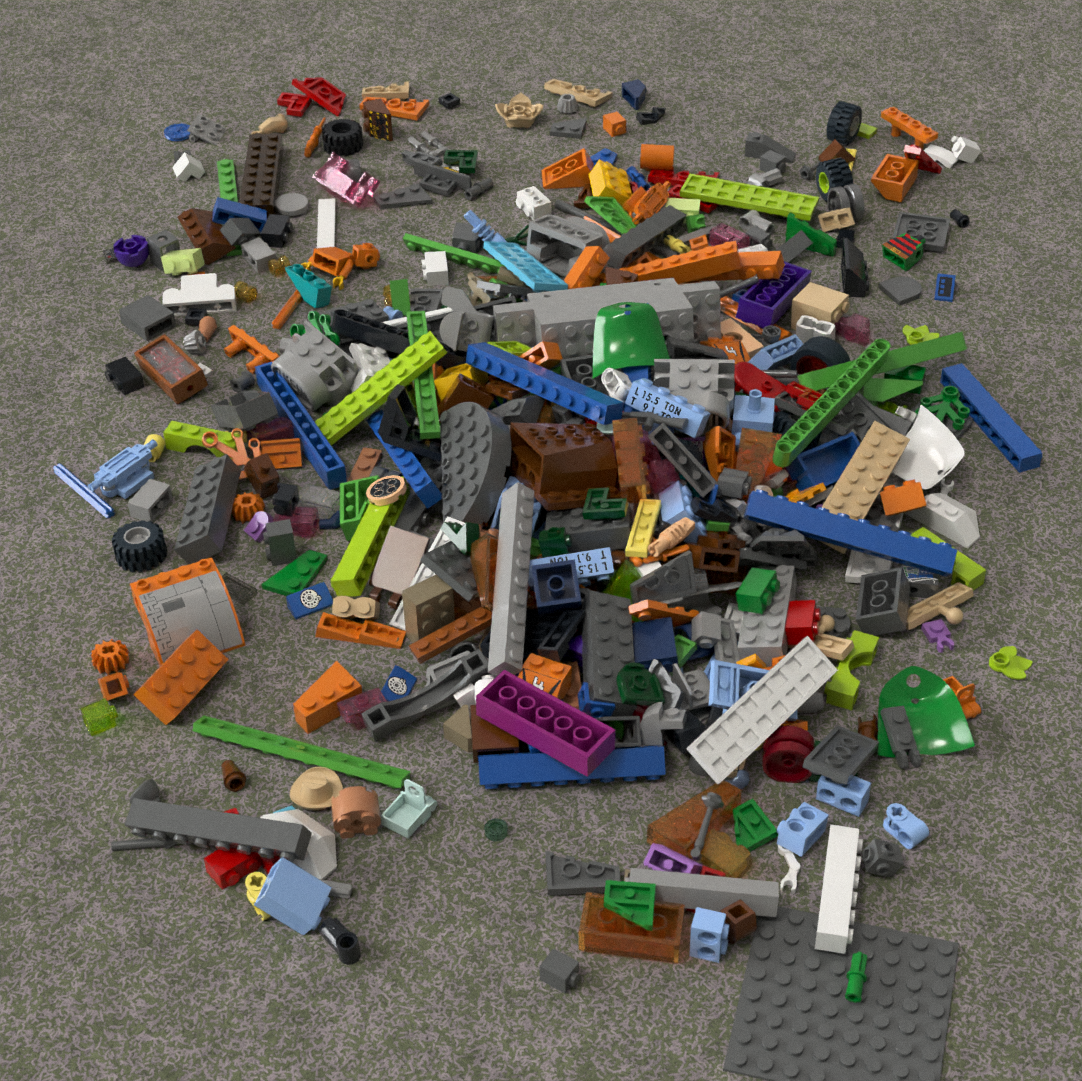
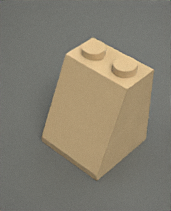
M810 282L792 299L791 329L796 330V323L803 315L814 317L818 321H828L833 324L838 322L840 317L849 310V295Z

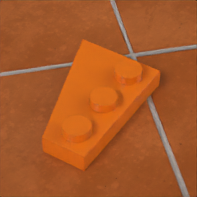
M648 599L629 606V613L639 620L647 621L671 617L673 627L691 622L699 614L698 610L692 609L690 612H685L684 607L668 608L666 603Z

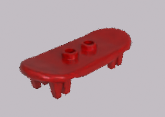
M741 361L735 365V391L739 392L743 389L742 392L744 394H749L751 390L757 389L762 392V397L775 398L784 392L787 387L751 363ZM774 405V412L777 413L780 410L777 408L778 406Z

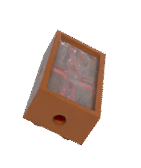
M165 334L134 352L140 369L177 405L208 386L203 370Z

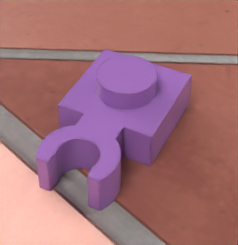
M942 619L922 624L921 629L930 643H937V650L940 653L943 652V645L953 650L954 642L950 639L951 633Z

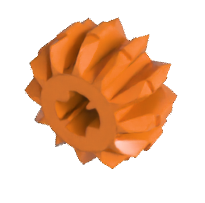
M253 491L249 494L245 492L242 495L237 494L231 514L236 521L241 520L242 524L246 521L250 522L256 512H264V501L259 494L254 495Z
M113 639L109 642L103 640L102 644H96L95 649L92 650V664L100 674L105 671L108 675L111 671L117 673L118 669H125V665L129 663L128 649L120 640L116 642Z

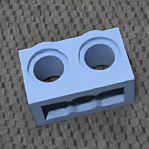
M821 775L818 780L816 799L859 817L869 801L871 782L854 776L845 785L835 783L832 779Z
M803 802L797 809L794 808L786 821L782 820L777 828V833L779 834L777 844L802 857L825 832L829 814Z
M696 907L691 925L689 956L719 963L721 954L726 955L728 947L727 937L730 927L729 924H725L726 913Z

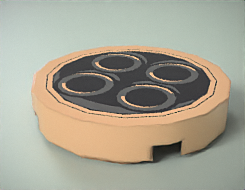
M395 475L386 476L373 482L368 487L366 495L371 504L375 503L377 506H383L396 502L399 499V495L402 494L403 496L407 487L402 477Z

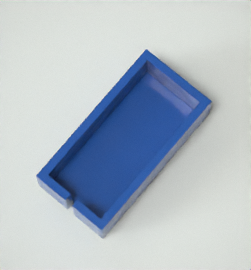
M850 432L800 453L785 468L791 479L797 481L795 485L799 492L822 482L826 489L831 486L834 487L859 447L860 442L854 432Z

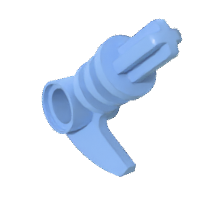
M469 210L464 215V218L474 227L472 231L474 233L478 232V236L483 237V242H507L498 232L494 234V229L490 230L491 226L485 225L487 221L485 219L480 220L472 210Z

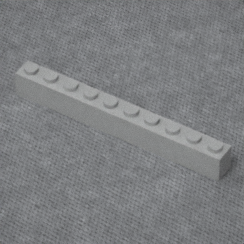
M519 482L503 492L501 500L488 672L495 676H498L503 670L515 675L522 671L534 490Z

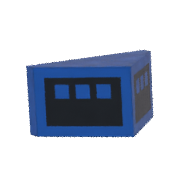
M937 274L934 300L953 301L956 275Z

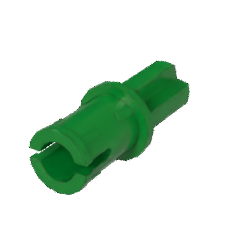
M860 951L853 954L851 968L846 976L848 985L845 998L854 1003L861 1001L863 983L867 980L865 971L868 957Z

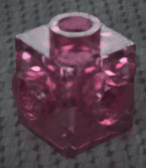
M656 459L648 464L649 468L643 472L647 483L655 493L663 491L680 480L674 465L668 459L661 461Z

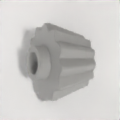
M573 94L560 96L557 110L565 114L576 112L578 104Z
M196 329L185 336L183 341L184 347L188 353L204 354L206 339L200 330Z

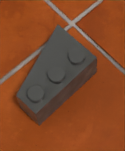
M666 336V347L670 359L728 360V356L723 349Z

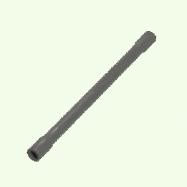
M561 199L556 200L554 205L556 209L582 219L587 216L622 236L609 222L578 209ZM656 245L650 249L664 258L680 255L678 252L661 245Z

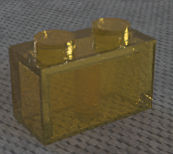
M714 828L706 835L703 850H701L702 858L699 861L709 868L726 873V877L742 878L752 867L749 850L743 845H736L726 833H719Z

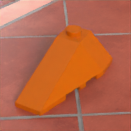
M716 426L706 432L705 440L703 441V449L710 474L717 482L724 468L734 469L736 436L720 426Z

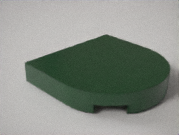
M628 663L618 672L616 682L622 704L650 706L658 702L665 703L657 676L655 674L652 675L645 669L643 664Z

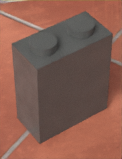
M149 295L119 309L121 323L146 341L176 326L174 312Z

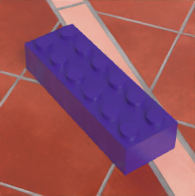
M784 261L785 266L780 279H759L760 282L755 283L740 298L736 318L741 319L745 323L758 325L762 329L766 326H773L792 306V299L809 284L812 271Z

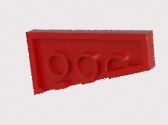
M652 169L648 175V182L664 184L665 181H669L671 187L684 185L690 173L689 171L674 173V170ZM699 171V174L695 175L719 179L720 172H714V175H706V172Z

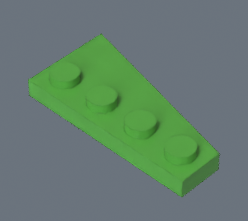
M586 196L584 202L621 234L627 233L631 228L637 226L614 197Z

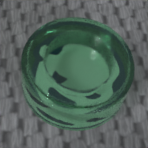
M502 819L489 820L484 826L485 836L491 841L503 840L508 835L507 823Z

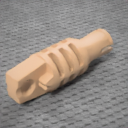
M685 517L673 523L660 533L656 541L648 545V552L657 557L664 550L672 549L695 529V522Z

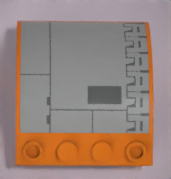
M212 557L130 583L134 604L146 627L149 644L159 666L196 629L221 653L246 646L231 597Z

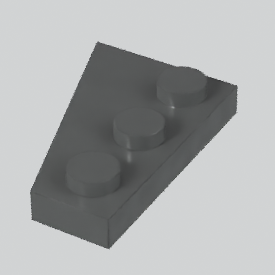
M545 851L548 895L605 893L606 880L620 881L619 866L596 861H589L588 863L577 861L573 856L566 855V858L554 856V852Z

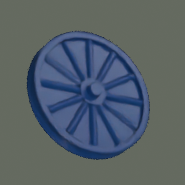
M182 123L170 125L164 130V136L171 141L186 140L190 135V132L187 131L190 125Z

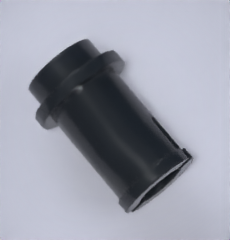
M957 209L951 211L950 218L956 221L959 227H967L970 220L967 215H963Z

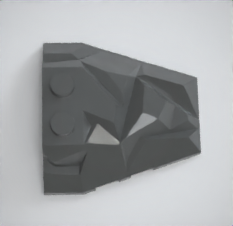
M771 528L754 537L752 542L745 546V548H752L753 552L768 551V554H795L798 560L806 561L807 566H817L819 561L818 554L806 538L796 530L787 531L785 529Z

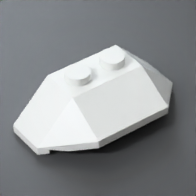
M943 493L924 496L926 507L904 512V514L967 549L980 539L976 511Z
M295 809L271 813L260 817L302 824L312 832L304 860L295 859L293 862L317 879L324 880L337 868L335 834L301 810Z

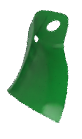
M620 302L603 307L598 311L594 328L592 379L601 375L607 368L654 366V359H670L659 318L655 309L650 304ZM620 305H631V307H627V308H621V307H619V306H620ZM631 311L630 315H626L624 312Z
M909 666L892 677L884 685L880 693L878 705L879 756L896 757L892 752L881 716L883 708L896 706L905 707L917 750H919L920 754H947L975 746L960 702L953 690L942 678L921 667ZM911 674L918 675L921 679L919 686H908L906 683L907 677ZM919 699V702L917 704H914L911 702V700Z

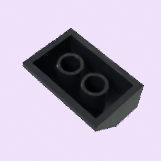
M844 238L841 259L843 293L848 294L849 297H865V292L869 291L867 260H864L863 253L849 239Z

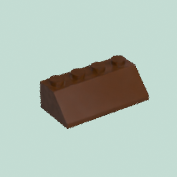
M191 208L177 216L195 249L201 248L206 265L213 263L236 249L220 231L223 227L222 224L212 222L213 211Z

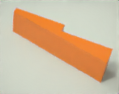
M323 612L315 637L400 649L406 631L365 619L364 624Z

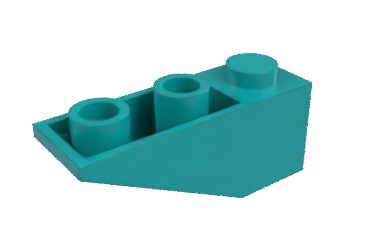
M301 264L285 267V271L305 302L314 308L330 304L332 286L325 282L324 279L319 278Z

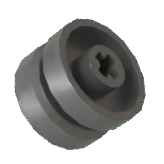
M849 184L844 187L830 188L827 197L829 212L850 208L854 221L862 220L864 216V199L858 185Z

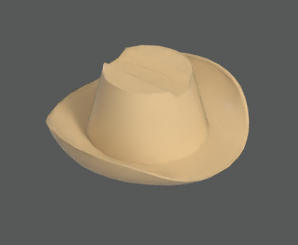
M313 767L306 770L294 782L290 790V799L303 809L312 811L323 810L331 807L332 797L336 798L339 796V791L343 789L340 778L333 770L326 767Z

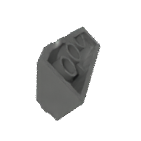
M536 394L510 400L491 411L503 417V422L506 425H510L511 422L536 423L545 398Z

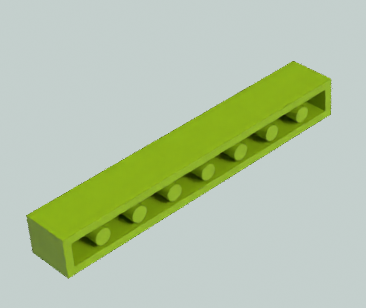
M404 476L402 478L407 489L403 496L402 494L399 495V499L396 502L388 505L377 506L375 503H370L351 542L331 578V586L335 590L337 597L361 596L376 565L390 526H395L410 495V490Z

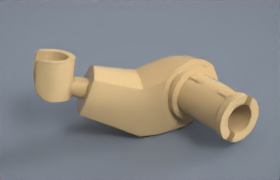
M278 114V116L270 117L258 127L260 131H253L251 134L282 133L287 129L288 122L283 114Z

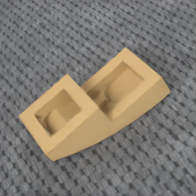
M850 208L838 209L818 215L823 232L855 225Z

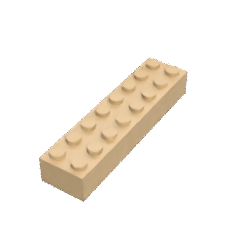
M874 421L822 507L830 510L829 513L847 514L853 520L865 519L903 455L910 439ZM820 541L843 554L847 550V548Z

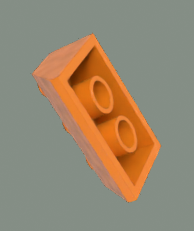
M887 154L871 177V182L885 199L902 202L917 178L919 160Z

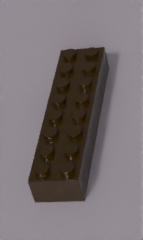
M255 133L249 135L239 203L267 210L268 219L269 214H276L275 200L278 198L284 150L282 134Z

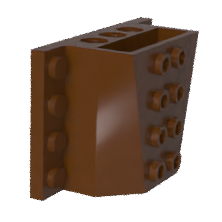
M511 422L510 466L506 468L520 483L534 490V497L547 511L584 507L588 489L609 487V499L624 498V495L615 488L618 468L611 440L597 429L595 425L590 423L550 424Z

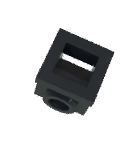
M278 482V492L274 494L272 503L275 505L273 509L276 514L292 516L300 501L298 486Z

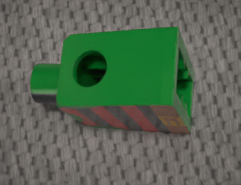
M907 233L901 234L882 244L883 257L904 271H908L923 257L925 238L922 235L913 238Z

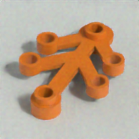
M235 428L231 432V437L236 443L237 451L218 441L216 433L208 431L203 434L202 444L206 448H215L233 458L232 461L237 466L246 465L250 460L247 457L242 439L243 431L241 429ZM234 432H239L241 436L237 438L233 434ZM208 438H212L214 442L212 444H208L206 440ZM257 438L250 439L248 447L253 451L254 458L260 456V441ZM251 442H257L258 446L252 447L250 444ZM241 471L239 480L248 478L245 471Z

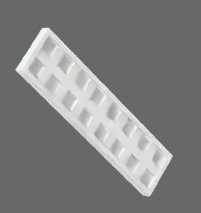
M808 636L805 637L686 749L718 785L838 670Z

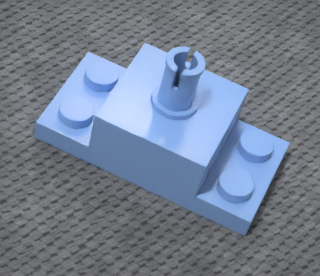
M757 389L751 390L749 396L735 395L732 434L736 436L735 451L770 454L775 398L762 397V392Z
M713 660L710 670L709 706L722 708L724 714L770 670ZM798 709L787 719V721L794 722L795 720H797Z

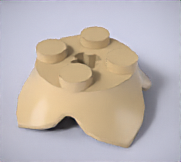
M523 93L514 96L510 100L509 106L504 103L495 104L496 110L503 117L507 127L510 128L531 127L536 116L540 114L544 107L541 104L532 105L531 100Z

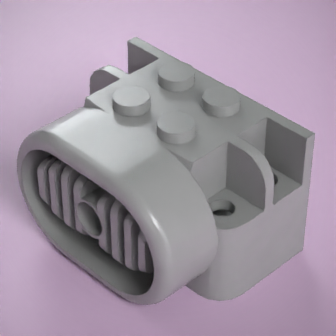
M545 215L529 222L526 251L550 271L560 274L561 277H566L585 247L600 246L604 250L605 246L608 243L610 244L605 230L596 223L577 216L562 218L556 215Z
M305 320L303 323L306 333L302 336L295 333L292 336L293 343L286 348L285 353L272 362L271 369L275 377V371L282 375L303 406L315 411L324 403L336 406L347 395L351 394L350 388L357 376L358 368L353 358Z
M654 359L655 386L665 387L670 390L671 394L683 396L688 399V403L692 405L699 404L705 407V411L710 412L702 435H705L706 432L716 426H720L723 429L728 426L730 417L734 412L735 360ZM674 428V434H685Z

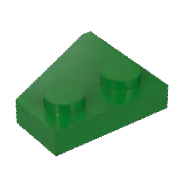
M753 798L733 809L736 848L739 857L778 837L777 829Z
M606 880L604 907L644 929L652 931L656 884Z

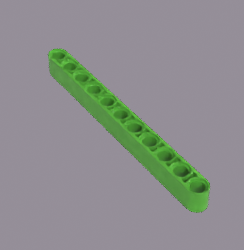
M963 332L889 351L886 363L874 375L967 350ZM855 360L798 375L799 384L815 391L829 388Z
M876 339L776 443L772 458L776 466H789L886 363L891 347L887 340Z

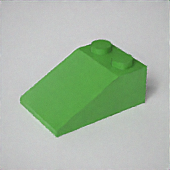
M871 378L860 389V393L873 406H877V403L923 385V381Z

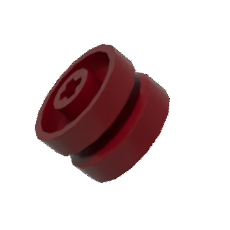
M778 727L764 741L763 771L768 777L777 782L799 783L805 781L812 773L810 770L803 768L804 759L815 749L814 738L808 731L800 727Z

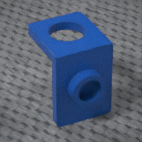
M588 682L583 683L578 693L579 710L593 718L610 717L615 709V704L591 701L589 698Z

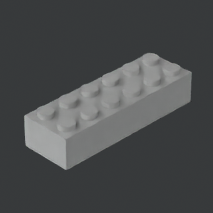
M794 565L753 567L775 570L777 580L780 581V588L763 614L744 611L737 647L740 660L756 654L766 663L767 667L772 666V658L787 655L788 642L785 625L789 601H795L797 592Z

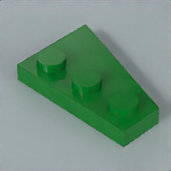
M790 212L788 214L785 242L802 230L812 242L807 250L832 257L836 254L837 240L820 229L815 230L809 226L808 222L795 218L793 213Z
M308 550L262 583V589L284 596L306 589L327 562L328 556Z

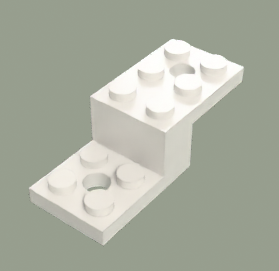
M351 343L349 350L359 370L350 388L352 393L362 383L373 377L377 371L389 364L390 359L383 348L370 347L362 343ZM386 402L383 405H381L378 409H376L373 413L378 412L381 409L384 412ZM371 413L368 417H366V418L364 419L365 422H367L366 420H367L368 418H370V416H371L373 413Z

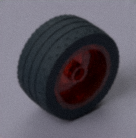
M816 336L806 341L795 352L791 359L790 369L798 371V374L801 375L849 362L850 358L846 350L835 340Z

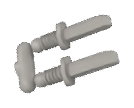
M425 131L420 133L421 136L429 141L428 145L438 148L437 150L431 152L425 143H420L412 136L408 138V141L415 146L416 151L440 157L445 154V150H449L448 147L439 142L437 137H432Z

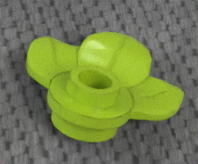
M905 325L902 330L903 334L907 337V343L910 345L939 338V333H929L926 325L915 329Z
M1006 646L1001 648L999 652L994 653L989 658L988 664L994 671L1002 672L1011 679L1022 680L1026 678L1024 671L1031 667L1032 661L1017 656L1015 646Z

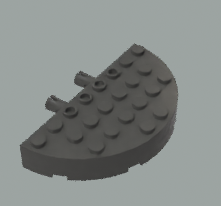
M474 402L457 404L444 411L440 417L442 463L433 470V476L437 480L442 481V499L434 504V508L438 512H442L443 523L447 516L464 523H487L497 506L507 480L504 477L506 467L510 466L511 435L508 425L504 424V419L499 414Z

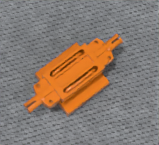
M665 181L663 185L657 183L647 192L640 186L622 205L632 218L634 224L643 223L647 218L652 217L654 213H658L670 196L667 191L671 187L669 181Z

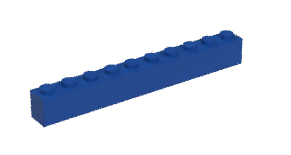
M486 342L468 345L467 364L600 424L607 425L621 422L624 402Z
M272 362L256 366L257 385L262 392H270L278 416L293 438H300L301 450L328 490L338 488L340 483L347 482L345 465L282 375L278 374V371H275L276 377L274 376V372L271 369Z
M764 490L752 491L749 495L743 519L787 531L796 530L805 537L947 577L952 574L958 549L952 548L951 544L944 542L939 544L933 543L930 538L923 536L916 538L907 531L900 530L895 532L886 525L874 526L865 519L853 520L844 513L832 514L829 513L830 510L823 507L811 508L808 503L801 501L794 503L789 501V498L780 495L773 497Z

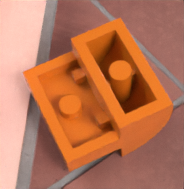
M641 144L640 169L651 171L652 169L674 170V146Z

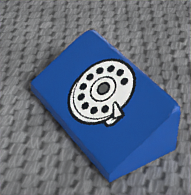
M324 582L286 596L287 607L296 620L333 606V599Z
M395 665L379 694L380 703L408 696L417 678Z

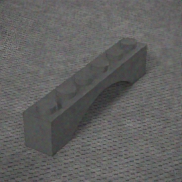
M480 649L461 658L444 675L423 689L400 699L381 702L361 713L365 727L373 740L377 742L454 699L453 695L470 683L475 685L477 681L482 679V676L492 675L488 672V661Z

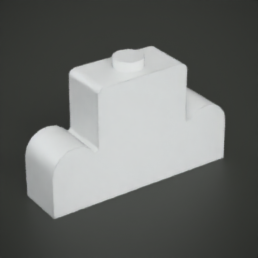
M215 273L185 275L181 277V290L171 288L164 291L163 305L174 312V316L187 315L189 308L207 309L208 314L235 312L236 296L232 285L223 284L218 287L217 275Z

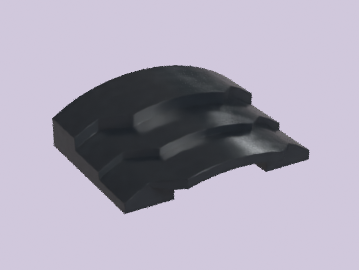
M526 607L523 664L531 653L560 662L570 648L568 643L577 631L578 624L585 616V610L565 609L564 612L538 615V609L528 610V607ZM491 630L480 644L482 653L487 658H489Z

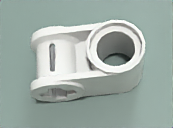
M607 368L602 374V383L605 385L610 397L625 403V398L628 396L632 386L628 375L613 368Z

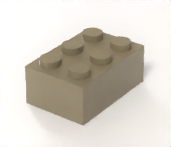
M434 575L402 590L406 636L412 643L455 621L453 588L439 576Z

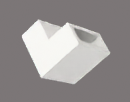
M185 152L173 166L177 178L184 182L191 175L199 179L205 173L201 162Z

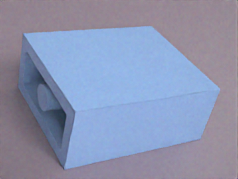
M282 857L272 866L254 905L298 933L305 935L311 929L315 930L322 919L319 915L330 901L328 895L332 887Z

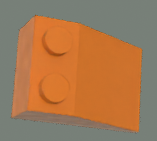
M585 148L542 169L543 188L583 187L585 184H591L589 173L594 168V163Z

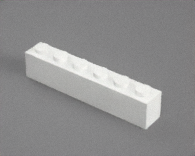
M830 824L815 949L845 954L846 944H852L853 929H850L849 925H854L855 910H851V906L856 907L857 892H853V888H858L859 874H855V871L860 870L861 856L856 855L857 853L861 854L863 839H858L859 829Z

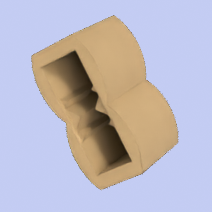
M348 596L333 598L332 614L345 619L358 617L363 620H376L379 618L380 603L371 598L360 597L353 599Z

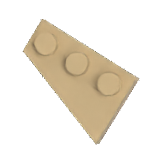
M409 81L404 82V85L401 86L394 83L387 88H384V86L363 88L362 100L365 97L386 98V101L394 98L405 100L409 98Z

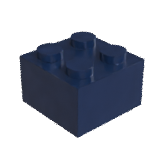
M575 559L531 566L538 615L563 612L565 609H582Z

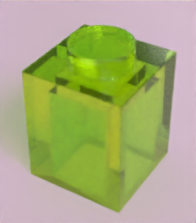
M106 698L80 708L83 722L91 736L117 726L115 720L118 717L114 705H109Z

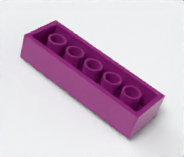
M503 670L476 695L477 716L587 777L615 749V729L506 670Z

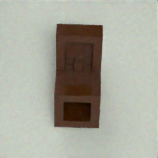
M741 899L720 910V912L726 913L725 924L730 925L727 937L729 944H734L756 931V913Z

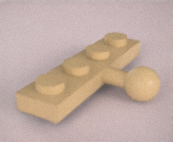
M958 582L908 608L906 629H914L939 614L946 616L950 624H959L963 619V612L954 606L973 597V589Z
M823 615L821 616V621L818 622L819 635H815L814 644L826 657L843 661L853 650V641L823 634L824 632H830L835 626V621L831 616ZM788 645L789 648H794L796 646Z

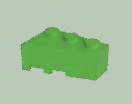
M379 475L340 483V526L347 541H351L370 504L366 491L373 482L380 479Z

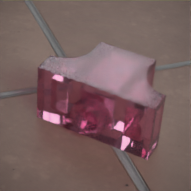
M857 313L850 317H840L839 321L835 322V334L865 347L869 343L870 319Z
M375 688L337 702V708L346 724L354 723L357 730L366 728L361 713L381 702L387 701L380 689Z

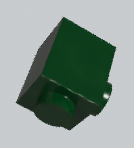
M552 527L548 530L540 531L538 542L543 558L569 554V547H572V539L570 534L567 535L565 527Z

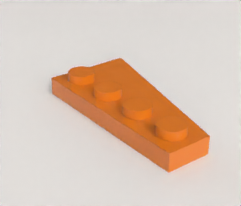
M365 97L360 103V110L363 109V102L382 99L391 116L418 120L428 108L429 100L416 102V99H409V102L400 101V98L386 101V98Z

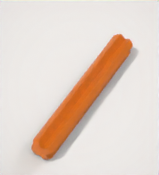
M297 289L273 320L272 327L274 329L282 328L303 299Z

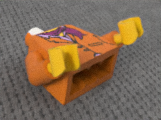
M337 247L314 248L313 255L308 259V263H302L301 265L311 271L310 267L314 266L332 275L339 276L333 279V287L335 288L339 285V290H342L344 288L343 280H346L350 274L354 263L351 253Z

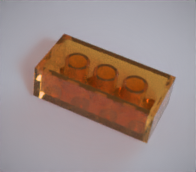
M586 892L579 927V950L678 963L684 926L685 904L655 901L653 929L648 931L605 908L604 894Z

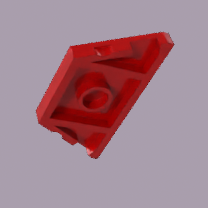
M323 77L305 78L304 81H298L297 78L292 80L291 84L309 98L316 101L335 116L340 115L346 96L340 89Z

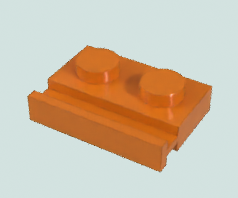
M300 438L260 441L261 455L267 453L275 469L302 466Z

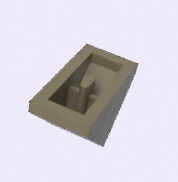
M463 705L443 723V732L445 739L470 753L473 752L469 708L468 705Z

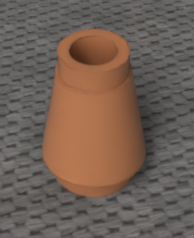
M205 316L199 322V330L205 337L206 342H208L216 330L217 324L213 317Z

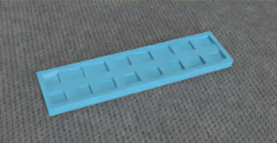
M484 241L483 248L490 255H493L496 260L500 261L502 265L506 266L508 270L512 271L514 275L519 277L521 281L525 282L527 286L531 287L534 292L568 289L567 283L517 243Z

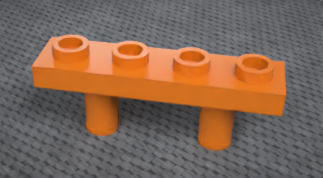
M890 107L881 112V118L892 124L891 135L893 137L901 136V130L915 137L914 145L919 146L921 149H924V143L927 144L938 139L936 131L895 107Z
M235 325L228 328L233 342L224 348L225 354L232 358L239 351L246 350L256 357L246 364L247 370L252 374L255 373L256 366L273 362L280 357L276 352H271L266 345L260 344L256 338L247 335L243 329H239Z

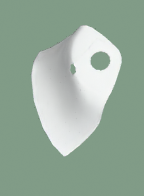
M920 405L917 419L905 436L910 441L892 473L906 481L915 479L916 482L921 483L922 489L932 488L957 466L964 456L963 447L953 433L936 416ZM939 470H944L940 475H938Z

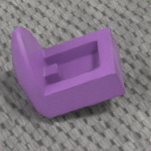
M256 512L244 531L257 542H261L264 539L263 532H266L265 523L276 521L266 512Z

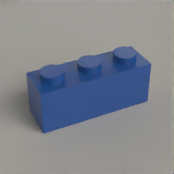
M217 197L213 208L212 222L224 225L230 218H249L261 233L267 221V210Z

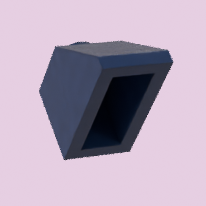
M639 79L622 83V97L635 110H639L647 92L645 84Z

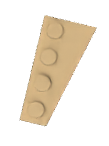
M552 79L544 84V89L549 90L551 93L560 95L573 94L577 102L586 103L590 107H596L609 100L613 92L609 91L606 94L600 93V89L596 88L587 90L585 89L586 86H572V83Z

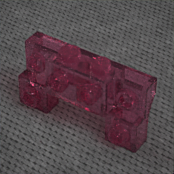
M332 152L328 161L315 172L312 178L328 188L327 192L334 196L337 193V198L341 201L346 202L348 200L360 208L368 194L373 195L380 181L366 172L362 174L358 183L342 174L349 162Z

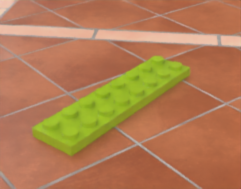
M689 174L680 190V197L687 199H700L703 202L756 210L787 217L791 212L795 215V218L808 221L811 220L819 203V197L695 174Z
M429 331L427 334L422 335L412 346L407 347L402 354L392 359L383 369L377 371L368 381L362 383L353 393L347 395L338 405L332 407L329 412L315 421L316 425L330 445L334 444L383 405L397 384L404 387L447 354V351L432 332Z

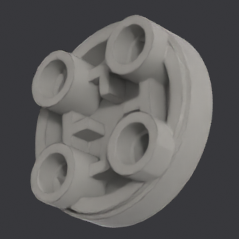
M299 193L284 194L275 200L276 211L281 215L289 217L304 215L309 207L307 197Z

